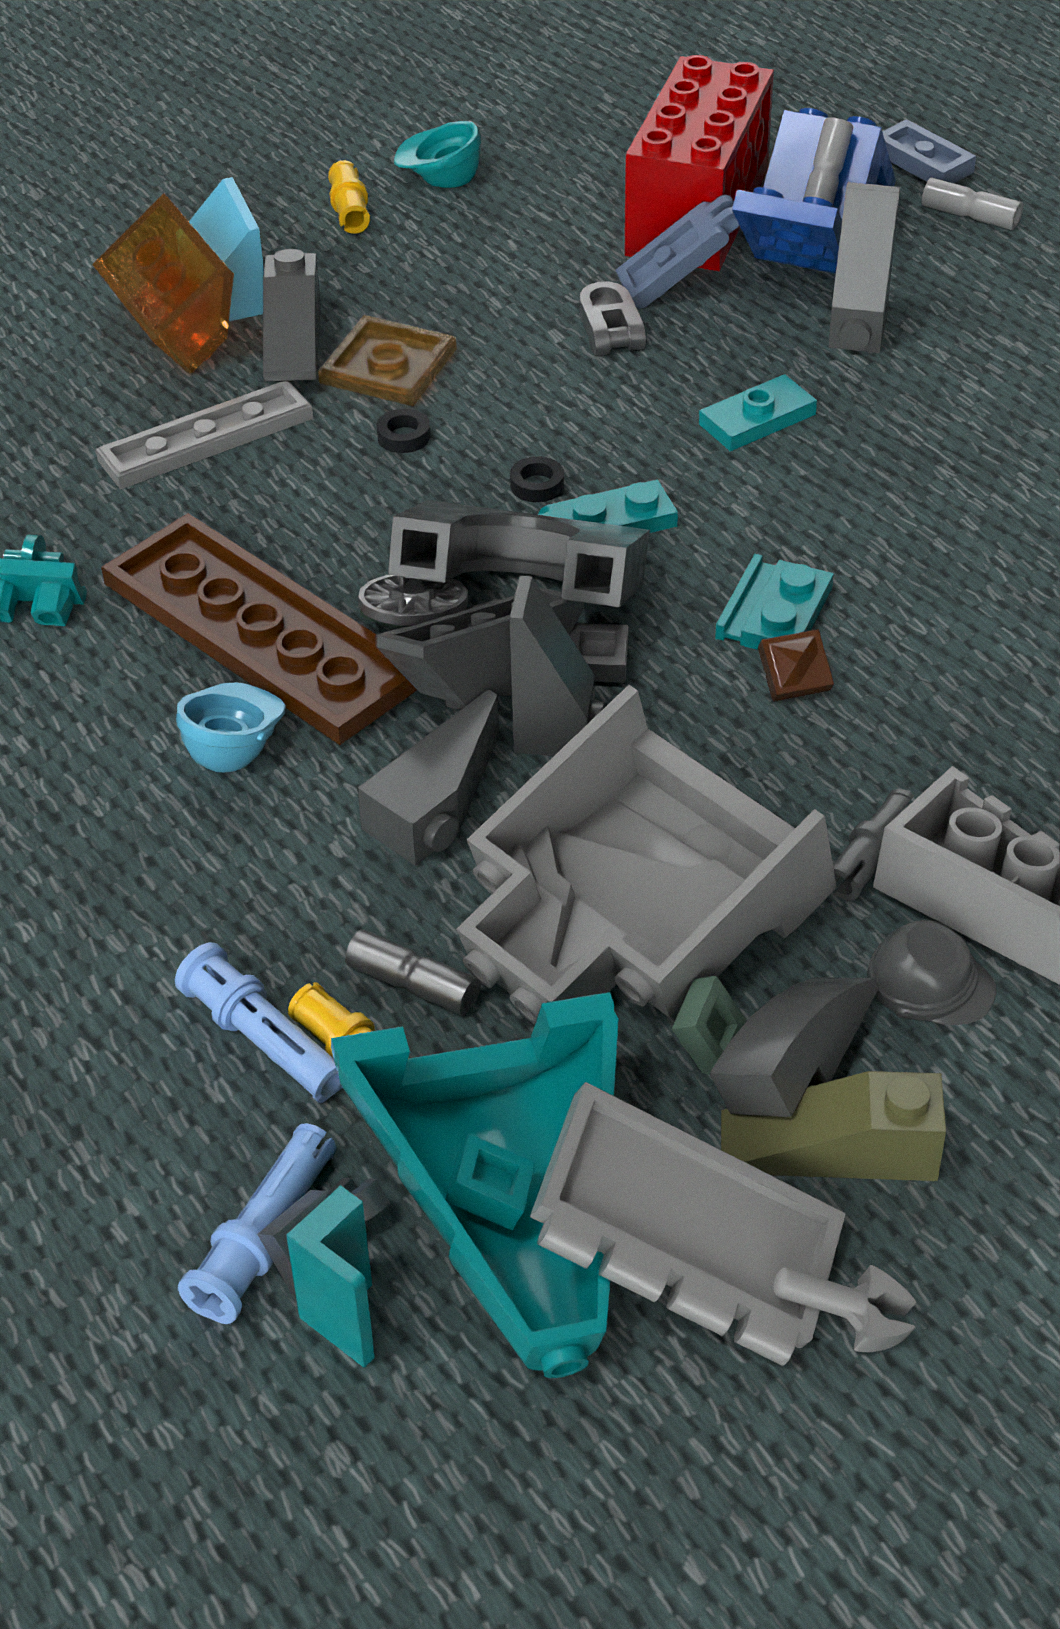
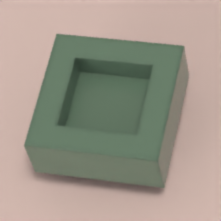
M717 976L696 978L691 983L672 1031L701 1072L710 1075L709 1073L728 1043L747 1020Z

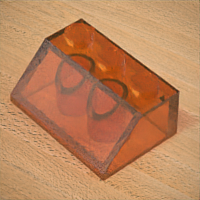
M163 193L92 265L150 339L187 373L191 374L204 361L209 359L214 351L227 339L234 273L171 199Z

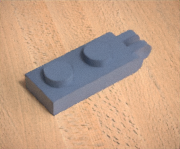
M722 195L712 203L702 202L616 269L622 285L630 292L638 309L647 307L654 300L664 295L667 290L694 269L704 264L707 259L728 243V234L739 227V223L732 211L734 201L731 196Z

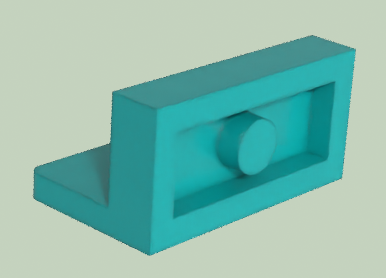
M340 1185L286 1236L299 1318L365 1368L375 1358L367 1294V1290L372 1286L364 1207L363 1201Z

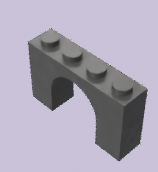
M427 500L393 516L388 575L445 583L461 573L471 571L523 573L562 581L561 599L621 607L642 588L650 530Z

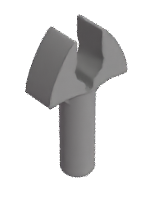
M870 1265L858 1279V1286L855 1288L787 1267L781 1268L774 1278L773 1291L777 1297L846 1318L855 1328V1351L876 1352L890 1349L903 1342L915 1329L914 1325L898 1320H889L878 1310L880 1309L888 1314L905 1316L917 1302L900 1283L873 1265Z

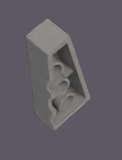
M952 766L884 827L873 888L1060 985V844L1042 831L1030 835L1010 820L1012 810L1010 807L993 795L984 800L967 788L969 777Z

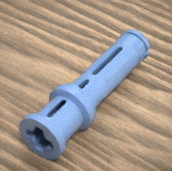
M208 942L198 946L186 956L177 969L175 986L186 997H197L212 1010V1020L223 1030L241 1031L267 1054L274 1063L284 1069L310 1092L318 1103L325 1102L343 1088L333 1057L266 1000L267 995L264 984L254 975H242L228 963L227 952L217 943Z
M300 1124L238 1217L220 1224L211 1235V1250L197 1270H189L178 1284L181 1298L194 1312L221 1324H230L236 1320L242 1309L241 1297L255 1276L264 1275L273 1264L270 1255L257 1234L308 1192L326 1163L336 1153L337 1147L332 1138L326 1139L322 1147L316 1149L319 1142L326 1135V1131L316 1125Z

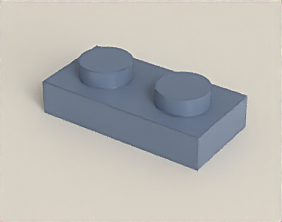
M907 119L882 131L891 163L926 182L932 177L955 183L974 173L976 155Z

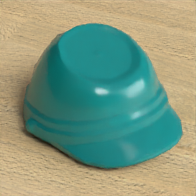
M456 121L417 133L406 139L399 146L394 157V164L400 168L412 169L421 175L426 183L435 187L455 188L463 186L474 178L479 166L481 154L480 131L473 122Z

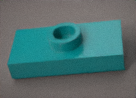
M784 374L699 410V425L729 451H733L816 415L817 400Z

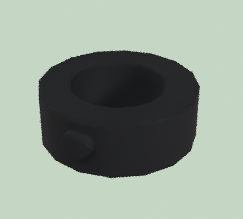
M407 408L395 409L382 415L376 423L378 443L382 448L390 452L411 453L423 448L430 440L429 419L425 414L417 410ZM402 427H408L415 430L408 434H396L391 432L394 429Z
M543 456L521 459L510 470V489L516 497L524 501L546 502L553 500L564 493V469L557 461ZM539 475L549 478L548 481L542 483H531L524 480L528 477Z

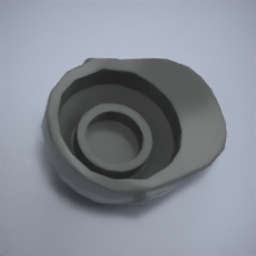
M930 920L914 921L889 933L884 942L880 943L872 954L867 970V977L875 978L879 987L875 995L882 1005L895 1012L899 1018L924 1020L943 1025L969 1024L982 1019L989 1012L997 994L995 981L988 971L974 960L964 939L950 928Z

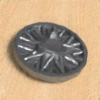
M385 575L370 580L360 588L358 595V607L364 615L378 622L399 626H413L464 611L467 608L468 602L467 588L460 581L453 578L444 583Z

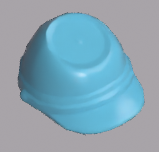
M238 682L222 683L182 697L177 703L176 722L180 729L182 741L196 763L215 772H233L246 767L260 754L266 740L273 734L275 725L285 714L286 705L277 696L258 687Z

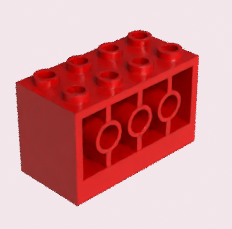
M703 55L680 56L626 153L625 256L632 257L698 204L702 202L712 203L722 195H729L734 201L737 190L753 192L754 188L761 186L768 171L773 69L759 68L751 62L732 64L712 61ZM740 226L728 234L729 241L723 248L697 268L720 271Z

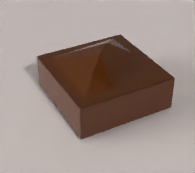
M819 629L761 640L758 651L773 701L830 691L832 689L834 681Z

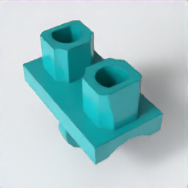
M28 534L24 539L22 550H5L4 559L0 558V622L9 623L13 621L17 600L33 601L31 615L35 623L40 625L66 626L73 604L84 605L88 591L85 586H81L79 583L75 563L64 562L62 552H47L46 543L42 535Z

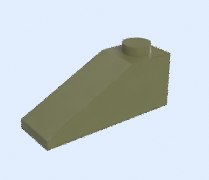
M867 1071L806 1088L792 1117L730 1114L728 1109L721 1110V1151L769 1175L938 1181L946 1135L942 1073Z

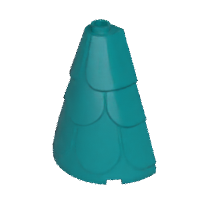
M607 992L542 1003L531 1037L527 1039L409 1058L410 1050L403 1026L331 1038L332 1055L343 1089L397 1166L398 1177L450 1247L449 1259L525 1366L531 1370H543L544 1376L547 1378L569 1376L587 1367L589 1364L588 1356L597 1350L607 1328L610 1280L599 1275L604 1254L597 1251L588 1268H584L538 1245L537 1241L543 1223L531 1218L530 1215L574 1094L587 1082L614 1096L619 1018L614 1012V1002L611 993ZM469 1133L535 1162L525 1209L513 1230L475 1216L445 1200L457 1153Z

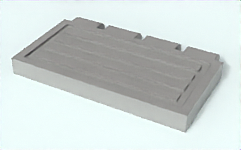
M585 1082L574 1094L530 1217L543 1223L537 1241L538 1245L584 1268H588L597 1251L604 1254L599 1269L600 1276L652 1302L658 1300L665 1285L672 1287L666 1305L668 1310L721 1336L728 1331L733 1319H736L738 1324L734 1335L735 1343L784 1366L789 1361L795 1347L802 1348L812 1340L820 1310L777 1297L773 1291L774 1278L781 1268L787 1267L828 1280L846 1213Z

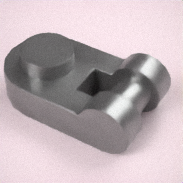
M596 282L582 289L580 292V318L588 334L594 356L610 354L612 348L626 346L629 351L645 349L646 335L644 324L630 292L624 286L613 282Z

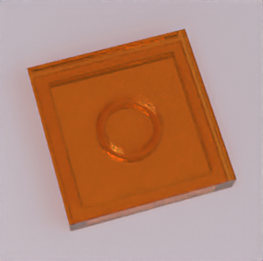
M363 315L318 370L319 383L414 406L456 351V337Z

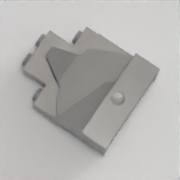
M628 685L467 839L477 865L473 869V874L479 883L492 895L456 930L467 954L463 958V963L468 971L478 978L484 986L492 988L497 983L511 994L510 1000L512 1004L534 1025L542 1003L607 993L616 984L637 1005L644 1007L649 1002L666 1016L670 1017L683 1004L693 979L710 976L718 977L758 935L772 929L783 938H786L837 888L826 819L823 814L814 809L794 828L648 729L639 692Z

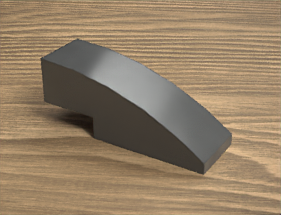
M814 977L794 984L771 998L755 1012L728 1043L709 1073L730 1114L792 1117L808 1085H818L831 1081L879 989L875 978Z

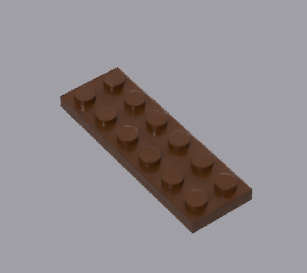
M189 513L101 567L106 586L252 686L268 691L280 698L285 703L286 709L339 745L417 691L375 647V635L377 634Z

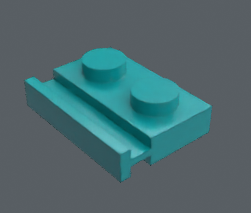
M754 554L716 623L715 639L722 641L725 638L740 641L741 646L758 650V646L763 639L811 631L833 588L834 573L779 560L776 565L762 562L763 555Z

